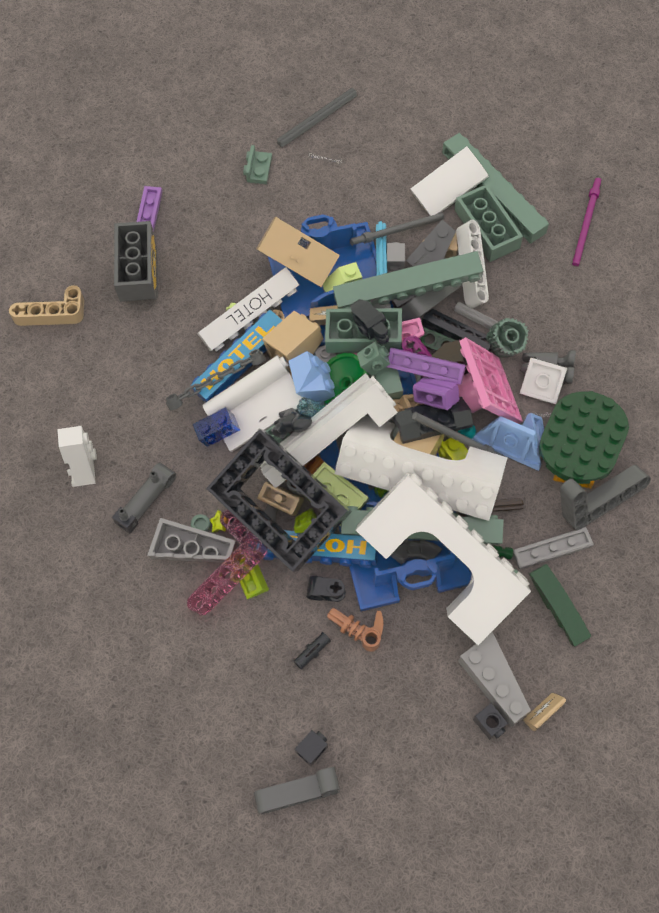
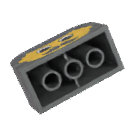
M151 221L114 223V287L120 302L155 300L158 298L157 246Z

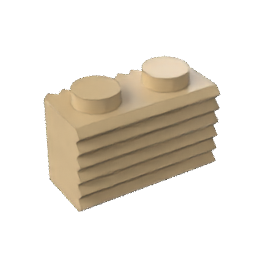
M270 482L264 483L257 498L291 516L298 514L304 498L300 497V495L293 494L290 490L283 489L280 486L275 488Z

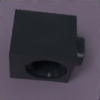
M492 703L473 719L489 740L493 736L497 739L506 732L504 727L508 723ZM489 718L494 719L497 727L490 728L486 720Z
M311 730L295 748V753L308 765L312 766L328 748L327 738L319 731L315 733Z

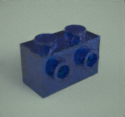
M226 407L193 424L198 440L207 447L240 431L235 415Z

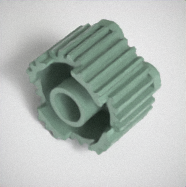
M505 318L495 323L486 335L487 341L491 344L490 349H492V352H495V355L498 357L507 358L525 350L529 331L526 329L527 326H524L525 323L517 322V319L514 320V318Z

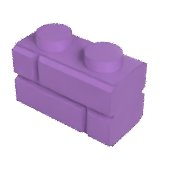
M424 377L420 382L413 385L414 401L416 403L448 410L459 401V389L456 383Z

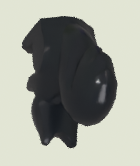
M289 408L279 412L280 418L274 422L275 426L271 432L274 436L284 439L289 432L295 431L299 433L307 430L312 424V419L299 413L294 408Z

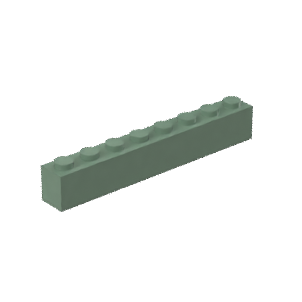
M458 133L443 143L442 153L448 159H451L465 147L469 148L489 175L476 188L486 184L489 186L520 233L530 244L547 233L549 226L547 219L541 216L535 207L530 205L524 196L514 189L513 185L491 165L489 160L480 154L478 149L469 143L466 137Z
M478 251L333 286V294L337 309H351L350 305L359 299L368 301L371 305L378 303L379 305L389 303L390 300H404L411 295L420 296L427 291H440L447 286L457 287L467 281L470 283L476 282L482 278L484 271Z
M347 506L352 512L341 523L340 534L361 536L356 531L357 525L374 507H367L365 511L358 510L356 506ZM452 513L455 517L458 516V513ZM467 514L466 517H462L468 523L470 531L474 529L483 537L484 544H503V519H498L497 515H491L489 521ZM416 532L406 538L440 541L428 532Z

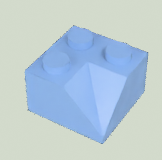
M308 351L289 360L296 394L315 405L335 396L333 390L335 386L329 374L331 370L326 362H323L316 355L314 356Z

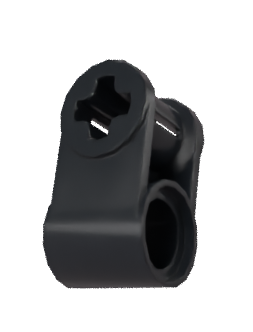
M320 576L309 577L306 594L308 599L340 602L345 598V585L341 580ZM335 588H339V590L337 591V593H334V592H333V591H335Z

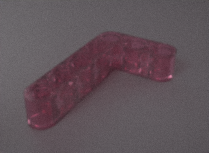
M229 510L222 512L220 522L241 545L189 596L187 600L188 608L199 615L209 613L268 553V548ZM234 518V521L229 524V521ZM247 530L246 535L241 537L242 533ZM259 543V548L254 550V546ZM242 558H245L244 563L242 565H239L240 560ZM231 572L230 577L225 579L226 574ZM216 586V591L211 594L212 588ZM202 600L201 606L197 608L198 602Z

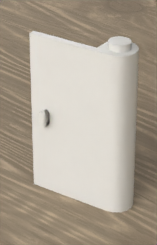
M278 355L203 404L206 414L215 422L230 452L246 444L259 428L266 431L272 427L274 422L280 418L279 412L289 408L298 410L307 404L303 397L296 394L293 378L287 369L289 364L283 356L281 358Z

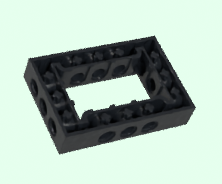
M260 428L206 488L292 572L299 571L352 512L270 434ZM264 461L268 465L275 467L282 474L281 477L290 481L296 487L295 490L298 493L306 496L311 501L310 504L313 507L322 511L317 518L311 520L312 523L303 533H299L296 541L240 489Z

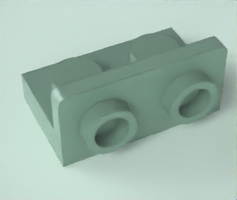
M251 145L250 151H247L246 161L248 163L244 165L243 175L246 176L247 182L267 184L272 153L255 151V145Z

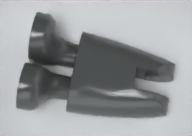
M576 350L568 351L567 355L563 358H558V352L523 353L522 360L527 363L521 365V372L526 374L530 358L567 368L564 381L567 384H572Z

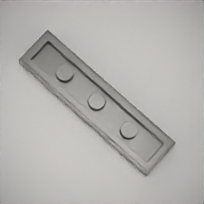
M584 527L513 550V556L519 570L593 547L594 544L587 528Z

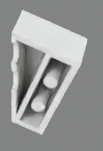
M82 426L58 429L59 449L64 464L68 463L70 466L67 472L72 477V487L96 484L94 460H97L96 449L93 448L92 441H89L88 433L84 432Z

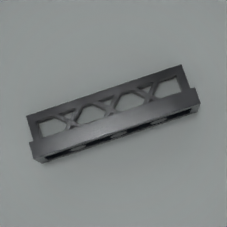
M433 308L429 314L425 313L422 319V327L453 340L460 341L468 338L489 352L492 350L490 349L491 344L483 341H487L486 334Z

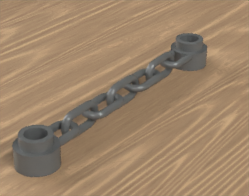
M255 349L249 353L250 357L245 360H238L232 363L228 369L210 375L206 381L186 388L182 394L178 396L176 394L169 395L166 398V405L169 410H175L183 404L182 399L198 394L202 388L208 385H215L228 374L239 372L249 363H252L254 366L261 364L266 359L263 352ZM240 363L242 367L235 370L233 366ZM218 375L220 379L212 382L211 378ZM195 387L197 391L190 394L188 390Z

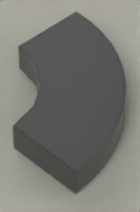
M406 539L390 556L402 565L413 559L426 561L436 558L441 553L442 548L426 540Z

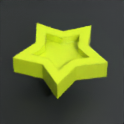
M217 510L215 517L209 519L212 523V532L214 533L219 530L226 531L225 524L229 517H224L220 510Z

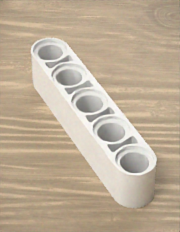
M470 220L457 228L456 236L459 255L478 251L484 272L480 280L472 283L469 281L462 283L466 305L475 308L487 302L489 295L480 227L475 220Z

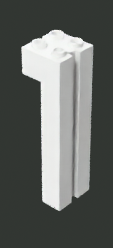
M365 373L311 418L312 424L307 430L299 433L293 432L280 445L304 466L367 413L381 427L398 413L394 408L396 403L373 376L369 378ZM266 461L260 466L263 475L275 488L286 480L281 477L282 474L275 467L268 465Z

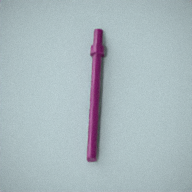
M595 178L593 187L589 192L590 199L573 258V266L578 267L580 264L595 203L600 195L601 178Z

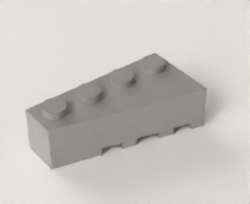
M160 518L147 556L151 559L233 563L239 544L236 540Z
M493 632L479 645L475 644L460 656L458 660L460 665L511 728L528 715L531 709Z

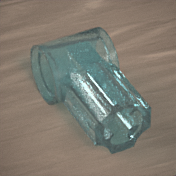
M303 397L299 400L297 410L299 413L312 418L326 406V403L324 401L315 402L310 398Z

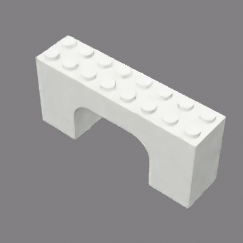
M366 415L351 426L345 434L336 465V475L390 491L407 472L410 475L415 473L422 480V486L425 489L430 487L437 494V500L440 503L445 501L454 511L489 521L508 457L471 446L466 458L463 460H448L397 444L392 440L395 424L385 422L379 427L370 416Z
M407 472L357 525L356 531L386 559L413 533L428 532L437 537L471 570L470 583L446 610L448 618L479 645L531 592L528 587L530 583L519 571L517 574L514 572L513 565L504 557L500 559L498 551L491 544L485 545L483 537L476 530L470 531L468 523L460 515L455 517L452 514L453 509L445 501L440 503L437 500V494L430 487L425 489L422 486V480L415 473L410 475Z

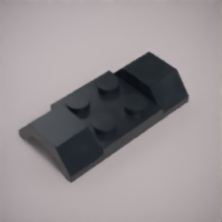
M459 397V401L448 410L422 404L405 408L404 411L396 413L388 420H393L398 427L402 444L442 435V433L412 419L414 412L420 413L454 431L473 427L471 409L462 397Z

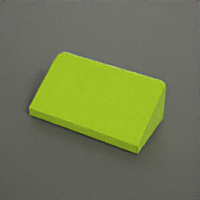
M310 508L296 516L295 533H303L312 523L311 520L317 518L313 509Z
M246 555L232 564L247 599L269 591L255 556Z

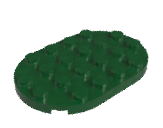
M593 391L568 394L558 401L542 433L539 442L540 457L545 461L549 471L565 481L573 479L578 484H590V481L602 480L612 472L629 431L628 418L623 409L612 398Z

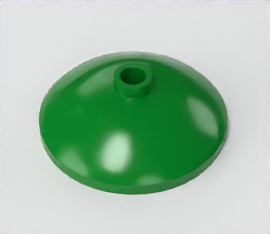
M342 353L327 362L331 370L329 372L330 378L335 386L333 389L335 396L324 402L329 404L365 373L369 377V373L361 368L357 355Z

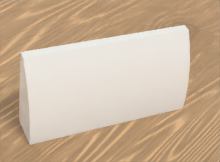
M465 147L413 186L411 191L427 213L432 216L443 212L456 202V197L468 193L487 179L489 175L469 148Z

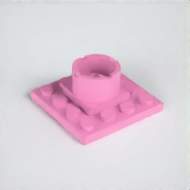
M468 338L460 340L462 347L460 351L467 361L466 368L469 373L464 375L461 385L457 384L459 397L464 399L471 409V413L483 408L518 424L522 423V417L500 358Z

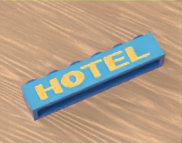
M271 310L263 313L254 325L247 328L241 338H237L227 351L225 350L220 354L218 360L211 363L201 376H197L193 380L191 386L206 381L207 377L216 372L228 369L232 363L238 360H245L250 357L249 353L255 349H259L264 354L267 349L262 338L283 320ZM240 363L233 366L235 370L242 367ZM252 363L247 364L244 369L237 373L228 374L215 385H208L202 388L201 392L197 395L206 403L230 387L252 366ZM216 375L211 379L212 382H214L220 378H218V375Z
M284 530L295 541L298 539L299 533ZM331 534L306 563L320 561L324 565H331L333 562L340 563L342 566L359 564L360 567L371 568L372 566H377L379 552L362 536ZM258 539L256 552L262 559L273 560V558H278Z

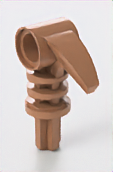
M335 608L329 611L327 618L342 627L341 633L349 632V637L355 636V641L361 640L363 648L367 651L372 652L379 648L383 632V616L381 611H377L374 626L371 628L366 625L360 626V621L354 622L353 615L347 617ZM372 636L376 638L377 642L368 644L366 638Z

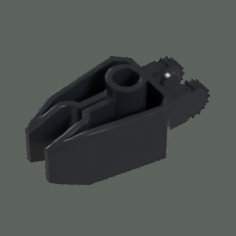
M361 299L350 305L354 322L363 336H366L368 340L375 338L380 344L389 342L388 329L385 327L386 318L382 312H379L368 301Z

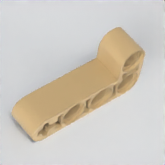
M73 285L65 290L64 301L14 303L10 306L9 313L14 323L20 326L77 324L82 321L84 316V297L80 288Z

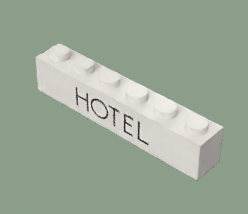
M285 267L197 333L210 351L213 349L218 351L225 345L223 342L226 339H234L239 335L238 330L242 327L246 330L254 324L252 321L254 318L267 313L266 309L270 306L274 308L283 302L281 298L285 295L290 297L297 291L298 282L287 267Z

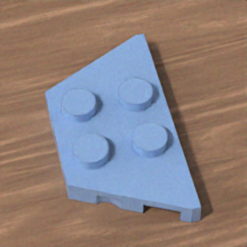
M499 416L485 426L472 438V440L482 445L487 444L504 456L539 471L542 465L536 431L502 416Z

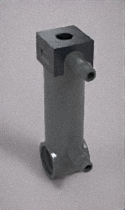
M161 462L156 464L151 470L149 478L125 507H120L112 516L114 523L131 534L139 524L138 520L162 491L169 488L174 482L176 473Z

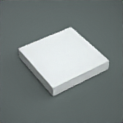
M530 358L520 394L556 404L567 368Z

